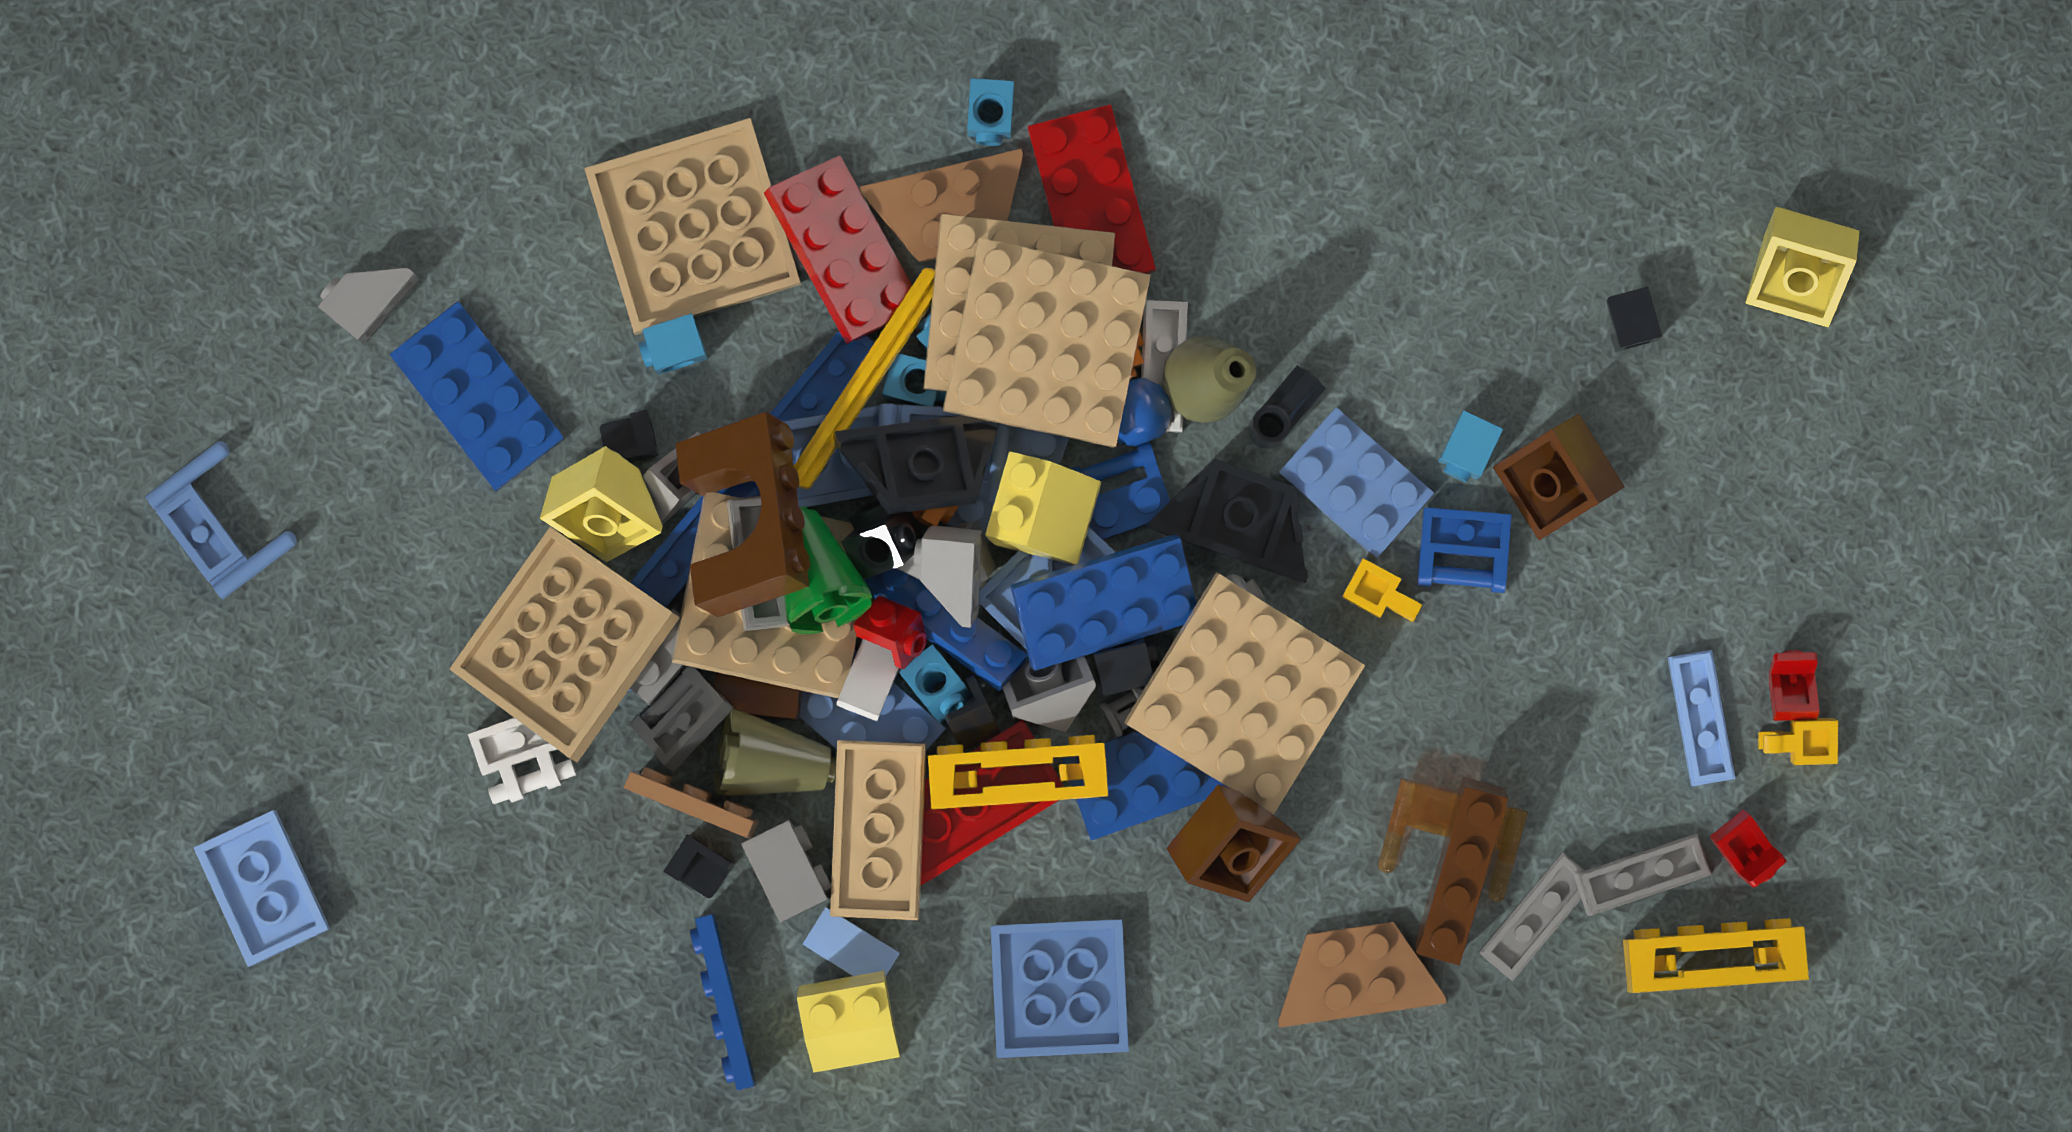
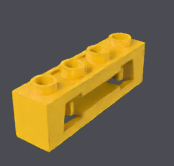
M1095 735L1068 737L1069 745L1051 747V738L1024 740L1025 749L1007 750V742L981 743V752L963 753V745L938 746L937 755L928 756L931 808L945 809L1108 797L1105 744L1095 743ZM1079 757L1080 763L1059 765L1060 781L1083 779L1085 785L1055 788V782L983 787V793L954 795V789L978 787L977 772L955 773L957 765L981 764L982 769L1053 764V758Z
M1791 918L1764 920V929L1748 930L1747 921L1721 923V932L1704 933V925L1677 927L1678 935L1660 936V928L1633 930L1634 939H1623L1627 992L1640 993L1809 980L1804 926H1792ZM1772 940L1773 947L1753 948L1754 964L1778 962L1779 969L1755 970V966L1741 965L1678 970L1677 977L1654 978V972L1677 971L1676 955L1665 954L1655 956V951L1659 948L1676 947L1678 952L1753 947V941Z

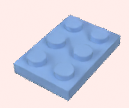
M276 810L263 814L193 847L248 967H252L331 929Z

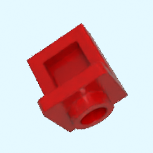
M879 595L872 602L871 607L853 624L857 637L890 650L895 666L903 670L915 657H918L923 652L927 644L921 613Z
M1788 650L1773 655L1769 669V689L1773 721L1818 719L1820 709L1815 671L1818 664L1817 653Z
M1744 809L1709 836L1735 873L1753 888L1770 880L1777 870L1787 862L1783 854L1771 845L1753 817Z

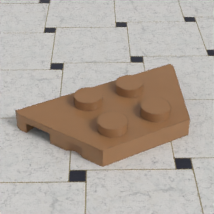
M1022 148L861 186L860 191L864 199L878 213L918 263L934 260L937 255L941 214L1008 221L1023 160Z
M1394 922L1306 934L1278 1018V1026L1281 1028L1445 1004L1447 1002L1446 996Z

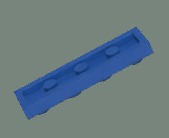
M893 568L864 580L871 590L873 599H876L879 595L920 612L927 639L997 691H1000L1025 664L1028 655L979 618L975 619L971 628L962 627L920 579L897 568Z
M715 914L695 918L697 927L690 929V935L695 954L703 953L707 970L700 972L705 995L706 997L714 996L718 1013L711 1015V1021L716 1039L725 1040L728 1056L722 1057L721 1060L727 1083L735 1082L737 1091L754 1087L757 1084Z

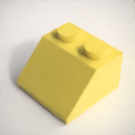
M1775 207L1764 234L1745 303L1829 327L1857 261L1859 230Z
M606 446L552 476L540 515L541 520L605 562L660 534L663 527L640 470L625 460L620 454Z
M1009 451L985 536L996 546L1071 565L1079 564L1101 487V481L1051 461Z
M885 971L798 986V1007L813 1073L900 1057Z

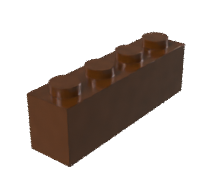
M1462 777L1415 942L1417 954L1460 966L1507 805L1508 796L1505 788Z

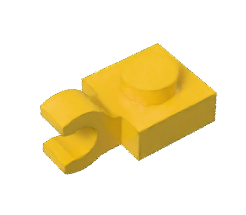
M1364 558L1342 596L1343 599L1378 618H1381L1387 607L1400 616L1414 622L1422 607V604L1396 591L1401 578Z
M1835 718L1791 720V732L1758 731V749H1763L1764 753L1790 752V762L1794 765L1838 764V720Z

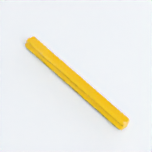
M924 268L795 463L794 467L799 476L800 488L808 490L812 487L837 449L833 440L835 431L850 429L932 304L934 269Z

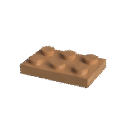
M644 767L641 773H629L624 789L743 837L753 838L759 824L758 820L750 818L753 809L731 800H726L724 806L710 801L713 793L691 784H684L682 790L669 785L672 779L671 776L649 767Z

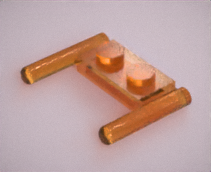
M1401 778L1378 861V869L1383 873L1394 871L1406 825L1414 829L1446 836L1458 792ZM1507 805L1494 846L1495 850L1499 849V854L1488 890V897L1494 902H1501L1505 898L1528 815L1526 810L1508 807Z

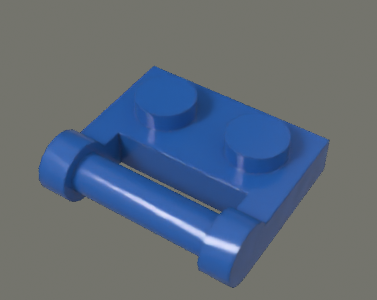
M1150 442L1138 445L1137 450L1083 469L1079 465L1069 468L1099 481L1141 466L1145 469L1147 478L1098 495L1089 527L1102 540L1148 525V522L1170 501Z
M1424 507L1417 586L1431 587V583L1485 587L1491 588L1490 590L1493 593H1505L1511 514ZM1434 553L1493 558V568L1491 571L1433 566Z

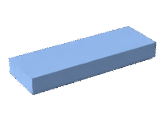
M1712 650L1668 657L1691 786L1736 779Z

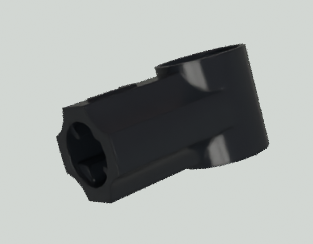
M1296 365L1252 417L1248 429L1250 439L1261 448L1271 449L1280 445L1326 388L1308 370ZM1263 417L1276 419L1280 424V434L1273 438L1263 435L1259 430V420Z

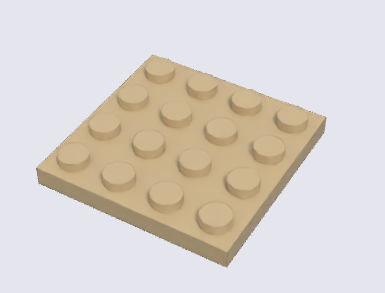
M751 118L584 168L635 335L643 333L642 329L691 313L694 317L801 285L787 235L764 195V192L771 186Z
M941 214L923 389L947 392L979 238L1112 266L1115 233Z
M979 238L943 411L1113 448L1116 447L1151 275Z
M715 492L706 493L703 497L691 564L733 550L726 502L729 499L738 497ZM821 516L844 550L841 541L854 530L852 524ZM689 569L672 663L839 698L852 665L857 637L853 624L858 618L840 627H837L835 620L821 624L824 632L816 634L792 632L790 625L781 628L744 631L741 610L716 617L695 606L691 570Z
M549 527L449 670L568 758L578 763L680 617L558 531Z
M1215 573L1124 723L1230 789L1243 793L1274 815L1365 665L1224 576Z

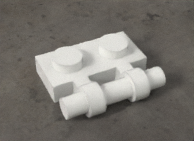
M516 718L468 734L482 776L499 771L503 783L488 788L493 804L510 799L511 803L524 799L525 793L545 786L550 790L561 786L562 780L577 775L571 759L555 764L550 752L558 749ZM537 758L541 770L517 777L514 765Z

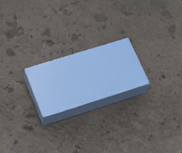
M825 907L802 944L852 976L885 971L886 977L900 952L847 919L830 916V909Z

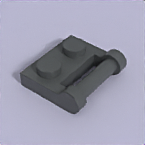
M686 665L680 670L682 674L643 715L637 714L629 723L663 765L673 772L733 709V706L710 682L707 675L700 668Z

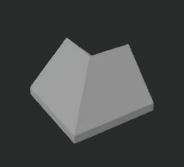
M1023 646L1018 647L1028 655L1027 650ZM1027 656L1025 664L1002 689L1014 721L1023 719L1066 733L1095 689L1096 684L1085 656L1036 671L1031 667L1029 657Z

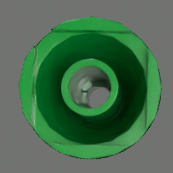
M800 506L805 520V526L802 529L804 548L810 559V568L807 570L809 587L784 595L786 617L792 632L816 634L824 632L821 624L835 620L837 627H840L860 617L871 607L872 602L870 598H872L871 590L819 513Z

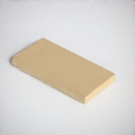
M837 740L830 916L919 920L926 744Z

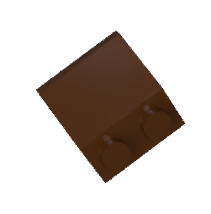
M1579 413L1552 428L1493 467L1538 540L1543 539L1625 488Z
M1217 785L1166 849L1188 884L1250 902L1301 839L1295 831L1275 815L1243 793Z

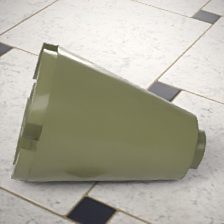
M1211 336L1193 337L1175 347L1166 359L1161 378L1162 385L1169 397L1171 407L1187 420L1200 423L1215 422L1226 418L1238 408L1255 379L1256 366L1254 360L1246 351Z
M732 709L730 714L724 718L717 748V754H720L719 768L723 769V772L714 771L715 795L739 796L820 791L825 788L826 782H834L837 757L831 756L830 747L739 709Z

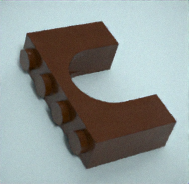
M763 412L675 443L680 484L705 496L706 493L717 492L740 483L755 481L761 495L759 520L751 535L741 545L728 552L690 564L695 606L716 617H720L809 587L807 570L810 568V559L803 542L802 529L805 526V520L798 504L797 488L799 487V476L793 465L791 448L794 447V437L790 427L768 412Z

